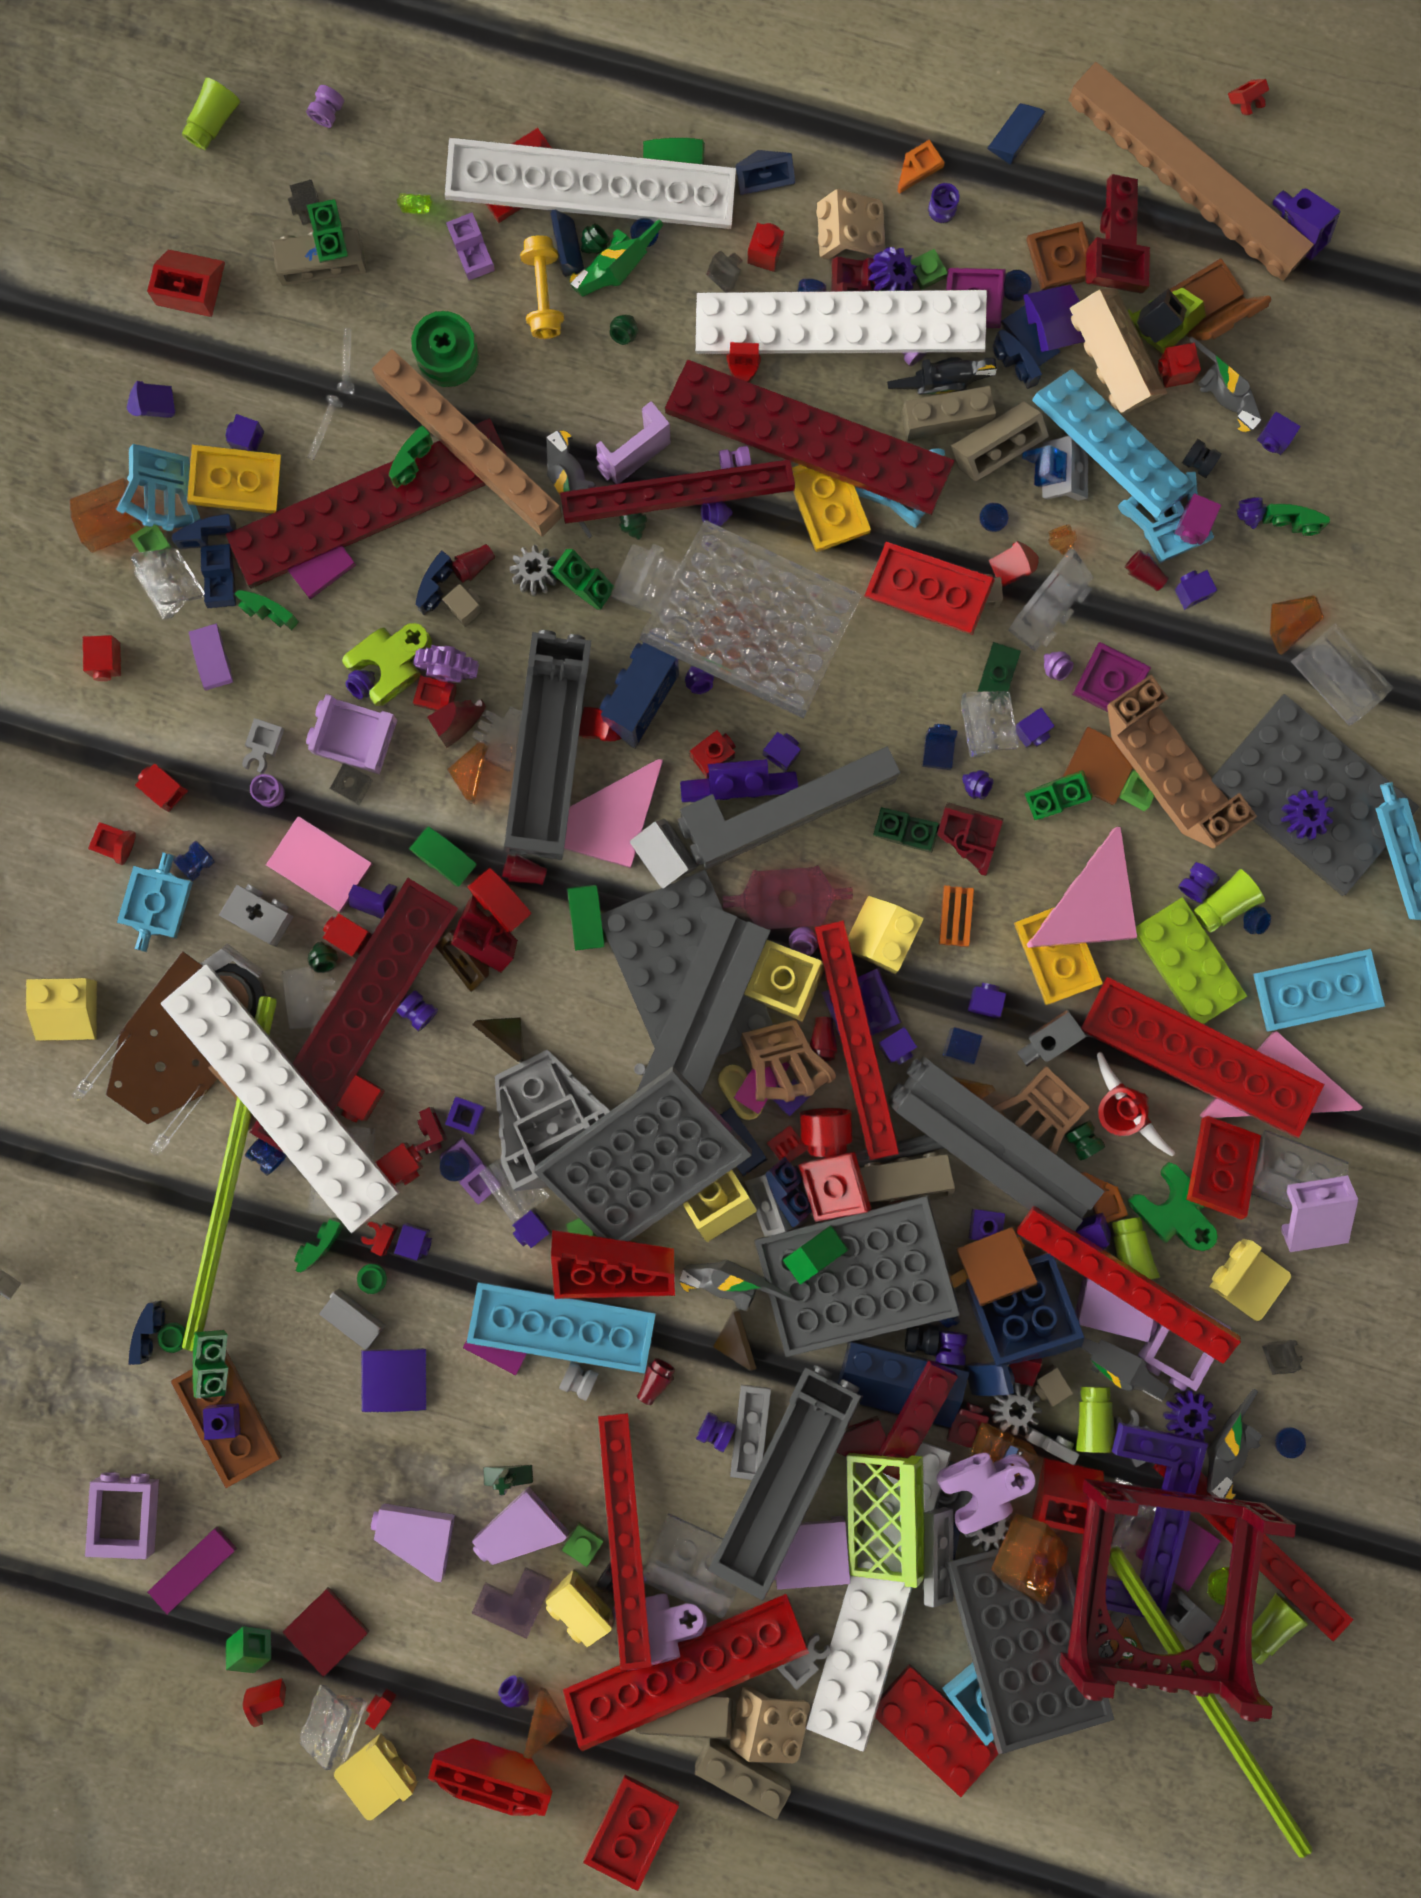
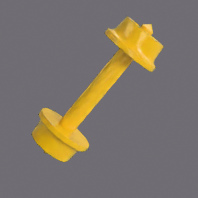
M543 235L531 236L524 240V250L521 252L520 258L524 264L535 266L538 310L526 316V323L531 327L533 337L550 339L560 335L561 324L564 321L562 312L550 309L546 265L557 261L559 256L550 237Z

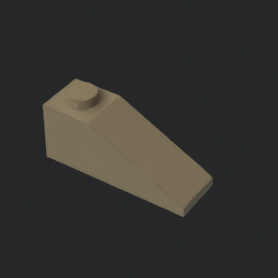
M719 1692L637 1727L635 1732L645 1735L731 1740L733 1700L725 1698V1692Z

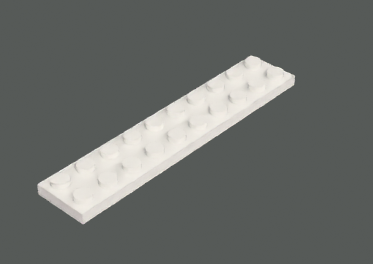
M449 138L445 200L541 210L556 209L560 212L657 221L659 219L666 223L731 229L736 168Z
M987 290L697 293L695 351L697 354L730 353V342L759 343V354L985 352Z
M204 965L160 1003L351 1233L358 1230L400 1193L210 965Z
M922 1442L915 1456L923 1457L924 1512L936 1509L941 1488L937 1483V1474L940 1470L948 1467L952 1452ZM884 1474L892 1482L893 1485L899 1481L893 1477ZM879 1479L875 1494L880 1499L889 1489ZM890 1493L882 1502L895 1515L900 1511V1502ZM877 1506L868 1515L879 1528L889 1521ZM900 1515L899 1517H897V1519H898L900 1522H901V1515ZM893 1523L883 1531L894 1545L901 1540V1532ZM867 1524L862 1536L865 1542L875 1534ZM878 1536L869 1544L880 1558L890 1551ZM864 1550L857 1555L858 1567L870 1569L875 1564ZM893 1553L883 1561L891 1571L902 1572V1563ZM856 1576L850 1577V1584H848L831 1641V1652L826 1658L806 1729L863 1752L866 1749L913 1587H905V1582Z

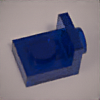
M934 724V727L928 728L925 735L922 767L944 770L952 769L955 739L958 734L957 730H951V726L946 724Z

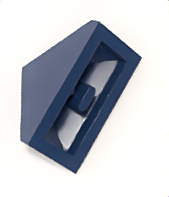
M757 150L735 165L740 195L795 184L791 153Z

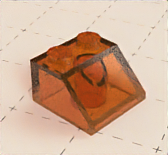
M124 478L70 499L71 518L80 541L92 553L131 538L130 535L144 528L142 521L126 512L122 514L116 510L127 488Z

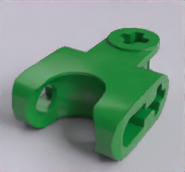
M1168 1162L1161 1169V1176L1166 1180L1170 1190L1166 1202L1161 1205H1155L1141 1194H1133L1128 1199L1131 1209L1164 1243H1167L1176 1235L1188 1248L1206 1251L1214 1247L1217 1242V1230L1200 1212L1205 1206L1187 1200L1190 1178L1173 1163ZM1195 1230L1204 1231L1201 1235L1204 1239L1203 1241H1195L1197 1237Z

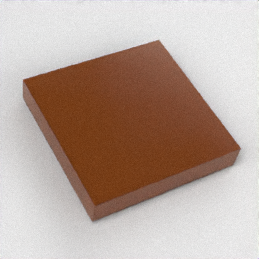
M1083 221L1027 236V244L1041 291L1086 281V251L1090 244Z
M1087 727L1062 777L1084 770L1092 795L1114 805L1133 767L1112 738Z
M1013 1227L956 1249L980 1307L1037 1285V1280Z

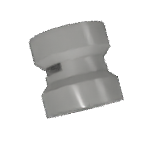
M571 1361L559 1389L565 1392H577L578 1398L586 1401L599 1373L593 1370L585 1372L581 1369L580 1364Z

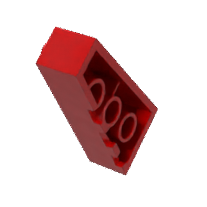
M552 1230L551 1264L554 1299L675 1296L674 1248Z

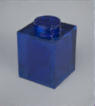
M956 1027L950 1028L942 1057L967 1065H974L983 1036Z

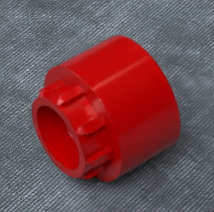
M816 1108L800 1112L801 1143L807 1145V1151L811 1156L831 1157L845 1154L847 1144L852 1142V1117L850 1110L843 1108Z

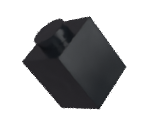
M1168 288L1141 309L1137 324L1141 333L1145 337H1150L1156 344L1183 323L1187 309Z

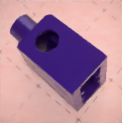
M1302 189L1295 197H1292L1283 190L1272 202V205L1282 213L1281 217L1314 244L1306 255L1309 260H1312L1330 243L1341 212L1339 209L1308 189Z

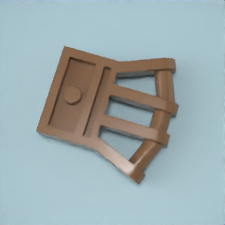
M796 1019L742 1033L741 1042L752 1062L751 1067L756 1071V1101H764L765 1099H781L785 1102L794 1101L795 1097L800 1095L804 1097L812 1096L814 1091L823 1084H829L836 1079L834 1070L811 1049ZM801 1058L812 1066L818 1074L810 1079ZM782 1063H790L799 1084H791ZM765 1068H771L780 1087H766Z
M1044 1066L1018 1095L991 1106L1005 1116L1003 1110L1025 1100L1029 1106L1013 1123L1021 1128L1037 1111L1045 1120L1030 1136L1038 1140L1052 1125L1056 1131L1049 1150L1054 1154H1057L1065 1133L1090 1108L1047 1066Z

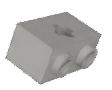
M249 884L245 889L236 885L219 916L276 947L294 917L286 912L289 907L274 898L271 903L261 898L263 892ZM255 908L264 913L262 918L256 917L253 914Z

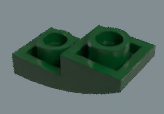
M881 807L873 836L932 853L940 825L937 822L912 817L908 813Z

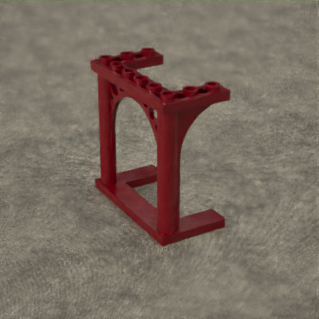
M1084 1479L1082 1491L1088 1496L1069 1648L1068 1653L1061 1652L1059 1664L1083 1697L1092 1701H1102L1103 1697L1114 1699L1115 1685H1117L1118 1681L1128 1682L1130 1686L1139 1689H1147L1148 1685L1159 1686V1689L1169 1693H1178V1689L1189 1690L1191 1694L1200 1697H1208L1209 1693L1220 1694V1697L1225 1699L1230 1707L1244 1720L1259 1722L1260 1718L1271 1719L1273 1706L1258 1691L1252 1663V1624L1264 1534L1294 1538L1296 1525L1264 1503ZM1139 1505L1236 1518L1226 1598L1221 1617L1213 1631L1202 1642L1180 1653L1155 1654L1133 1646L1119 1634L1107 1610L1105 1592L1115 1514L1138 1516ZM1100 1623L1107 1626L1106 1632L1100 1633ZM1111 1639L1117 1641L1118 1647L1111 1656H1099V1648L1105 1641ZM1222 1639L1219 1645L1222 1649V1654L1213 1647L1214 1642ZM1125 1652L1133 1654L1131 1661L1128 1658L1121 1659ZM1202 1652H1209L1214 1656L1216 1665L1212 1671H1205L1201 1668L1198 1659ZM1160 1659V1665H1154V1660ZM1185 1660L1191 1661L1194 1670L1187 1666L1181 1668V1663Z

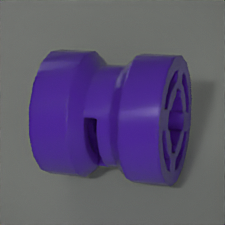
M941 183L933 189L928 212L934 221L946 223L955 216L960 195L954 185Z
M1196 862L1190 869L1191 874L1189 878L1183 879L1178 888L1190 899L1203 903L1208 896L1207 890L1210 887H1214L1220 878L1209 867Z
M415 990L401 1003L396 1012L401 1017L408 1018L412 1026L419 1032L434 1018L438 1009L432 1004H427L423 1001V996Z
M939 1331L938 1342L940 1343V1348L936 1353L935 1361L950 1365H965L966 1355L963 1351L964 1346L967 1344L968 1334L954 1331Z
M708 1412L698 1431L696 1440L702 1443L709 1442L714 1445L716 1450L723 1453L736 1425L729 1421L722 1422L718 1420L717 1415Z

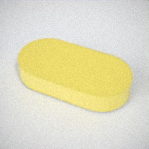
M738 1065L726 1066L719 1074L718 1082L720 1088L740 1118L745 1120L757 1118L763 1108L757 1114L734 1099L735 1094L748 1076L747 1073Z

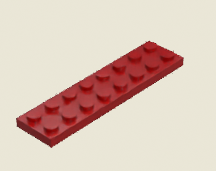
M1109 977L1105 978L1081 1026L1084 1033L1295 1138L1300 1137L1325 1085Z
M787 1594L707 1627L703 1634L697 1638L677 1642L680 1658L635 1670L621 1671L619 1665L563 1689L580 1750L589 1749L809 1654Z

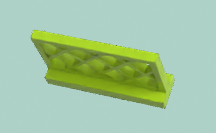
M849 1453L847 1455L849 1575L905 1582V1587L917 1588L924 1579L923 1457L911 1455L909 1458ZM856 1462L865 1463L874 1473L865 1482L856 1473ZM886 1466L900 1467V1480L894 1485L882 1472ZM875 1476L889 1489L880 1499L867 1485ZM861 1490L874 1502L866 1512L856 1502V1495ZM890 1493L900 1502V1511L895 1515L882 1502ZM876 1506L889 1519L881 1528L868 1516ZM900 1515H901V1522L897 1519V1517H899ZM861 1520L875 1533L866 1542L857 1533V1524ZM891 1523L901 1532V1540L896 1545L883 1532ZM877 1536L890 1550L882 1558L869 1546ZM862 1550L875 1562L870 1569L858 1567L857 1555ZM893 1553L902 1563V1572L891 1571L883 1561Z

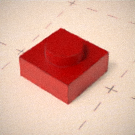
M387 1688L381 1697L375 1694L365 1710L370 1713L365 1724L375 1730L394 1701L396 1694Z

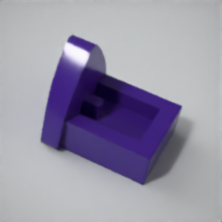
M136 381L129 395L127 403L128 412L140 417L172 418L175 415L172 386L145 384L143 381Z
M353 884L348 894L349 905L352 908L382 919L392 903L397 886L388 884L380 895Z

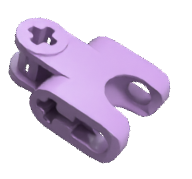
M979 1453L940 1470L937 1474V1483L947 1494L959 1491H969L972 1493L970 1502L955 1513V1524L958 1530L964 1534H969L1008 1517L1013 1511L1010 1500L1029 1493L1035 1485V1477L1029 1468L1028 1462L1020 1455H1008L993 1463L988 1453Z
M668 1594L646 1597L651 1664L655 1665L680 1658L677 1642L697 1638L703 1634L707 1626V1618L704 1612L693 1604H683L670 1608ZM613 1607L612 1615L616 1620L615 1607ZM688 1614L697 1618V1621L693 1622V1628L691 1629L683 1624L684 1621L688 1620Z

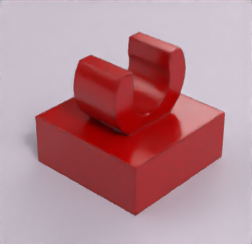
M1253 79L1229 92L1228 96L1231 104H1241L1240 108L1243 115L1253 114L1251 109L1253 100L1256 108L1265 107L1266 102L1262 94L1269 91V86L1266 79Z
M791 1125L767 1142V1145L779 1161L786 1157L791 1162L807 1150L806 1145L801 1143L800 1137Z
M375 1221L368 1222L367 1226L375 1229L376 1236L373 1239L362 1236L361 1241L367 1245L373 1244L371 1252L379 1256L386 1255L398 1227L388 1222L382 1226Z

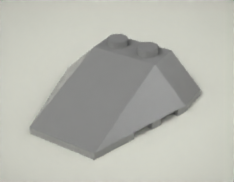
M548 1050L495 1076L496 1102L500 1122L499 1138L501 1139L502 1147L501 1164L513 1191L548 1187L534 1173L535 1166L610 1112Z

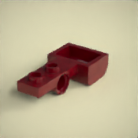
M1111 174L1107 179L1106 208L1100 220V231L1106 235L1105 238L1096 237L1087 248L1085 270L1087 284L1143 294L1149 288L1150 247L1137 245L1138 179Z

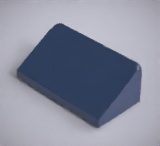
M1020 103L987 149L1011 165L1043 121L1046 111Z
M556 209L551 210L552 226L562 273L565 277L571 276L573 272L578 274L584 270L574 220Z

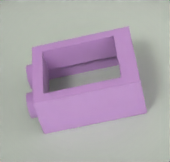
M1205 1313L1206 1315H1208V1316L1211 1317L1212 1319L1216 1320L1217 1322H1219L1220 1324H1222L1223 1326H1225V1327H1227L1228 1329L1231 1330V1327L1227 1326L1226 1324L1222 1323L1221 1321H1219V1320L1215 1319L1214 1317L1210 1316L1209 1314ZM1157 1322L1154 1336H1150L1149 1342H1145L1138 1357L1147 1362V1369L1155 1375L1159 1376L1161 1371L1171 1377L1169 1383L1185 1392L1187 1387L1197 1391L1214 1358L1203 1352L1189 1378L1155 1359L1154 1356L1169 1329Z
M106 1472L101 1473L100 1477L90 1482L85 1557L147 1559L154 1553L159 1479H149V1474H132L131 1478H119V1473ZM103 1490L143 1492L140 1540L100 1538Z

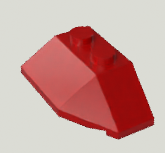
M474 1738L435 1753L427 1778L432 1782H436L443 1790L455 1798L511 1816H530L534 1814L545 1816L553 1792L530 1756Z

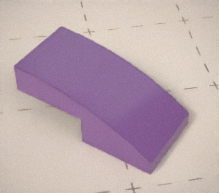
M473 213L446 222L468 280L495 271Z
M217 623L189 631L193 654L205 691L233 683L229 659L225 654L221 631Z
M463 1137L439 1155L441 1160L450 1152H460L466 1157L468 1162L467 1170L457 1179L478 1205L501 1186L493 1173ZM450 1155L444 1163L445 1165H451L454 1168V1173L459 1174L460 1170L464 1169V1165H458L454 1161L455 1157Z

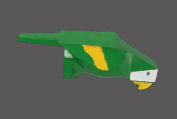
M658 219L639 238L630 239L625 233L616 229L613 232L614 237L611 240V245L597 255L586 269L578 274L573 272L569 282L574 291L584 297L605 286L621 285L647 253L646 248L662 228V221Z

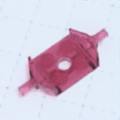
M818 865L809 868L753 870L742 894L723 896V909L741 907V909L746 911L753 924L765 929L821 926L831 904L835 903V900H853V894H844L852 893L853 890L852 887L836 889L832 887ZM784 891H790L795 895L796 902L790 907H785L780 904L779 895Z

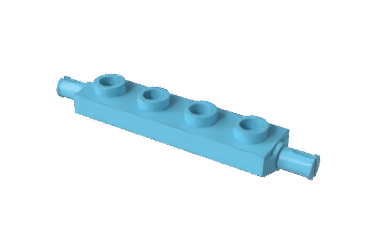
M1387 782L1380 785L1385 802L1375 809L1409 919L1421 920V842L1408 799L1397 798L1393 782Z

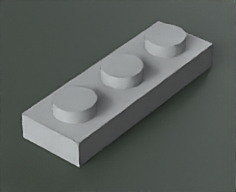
M741 1384L730 1477L752 1480L763 1459L771 1388Z
M946 1507L924 1512V1605L934 1608L953 1601V1588L946 1562L953 1561V1509Z

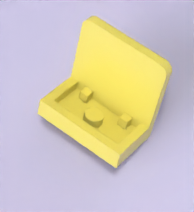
M1242 1239L1231 1249L1229 1253L1230 1258L1225 1265L1220 1266L1212 1277L1213 1282L1209 1288L1251 1319L1260 1321L1291 1279V1274L1261 1252L1262 1247L1254 1241Z
M382 1733L341 1764L334 1772L335 1779L366 1820H373L399 1798L402 1802L413 1794L418 1783L412 1769L403 1763L394 1745L389 1740H386Z

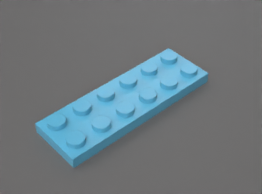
M1073 369L1035 394L1032 401L1155 518L1184 498L1195 487V484Z
M478 1282L467 1343L645 1374L656 1313L574 1298L554 1299V1295Z

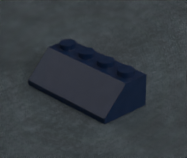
M857 1340L851 1341L847 1344L838 1383L840 1384L842 1379L860 1387L858 1394L863 1396L860 1402L861 1405L900 1414L928 1360L931 1359ZM931 1360L956 1372L958 1376L933 1422L951 1428L963 1401L969 1372L962 1367Z

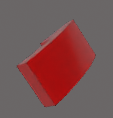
M488 868L467 886L482 907L493 914L506 932H512L532 914L512 889L491 868Z

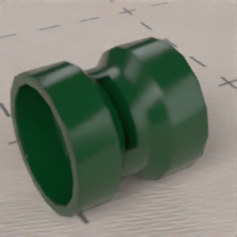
M1091 1120L1082 1123L1065 1134L1068 1142L1075 1145V1154L1080 1161L1093 1156L1106 1147L1102 1139L1094 1134L1095 1127Z

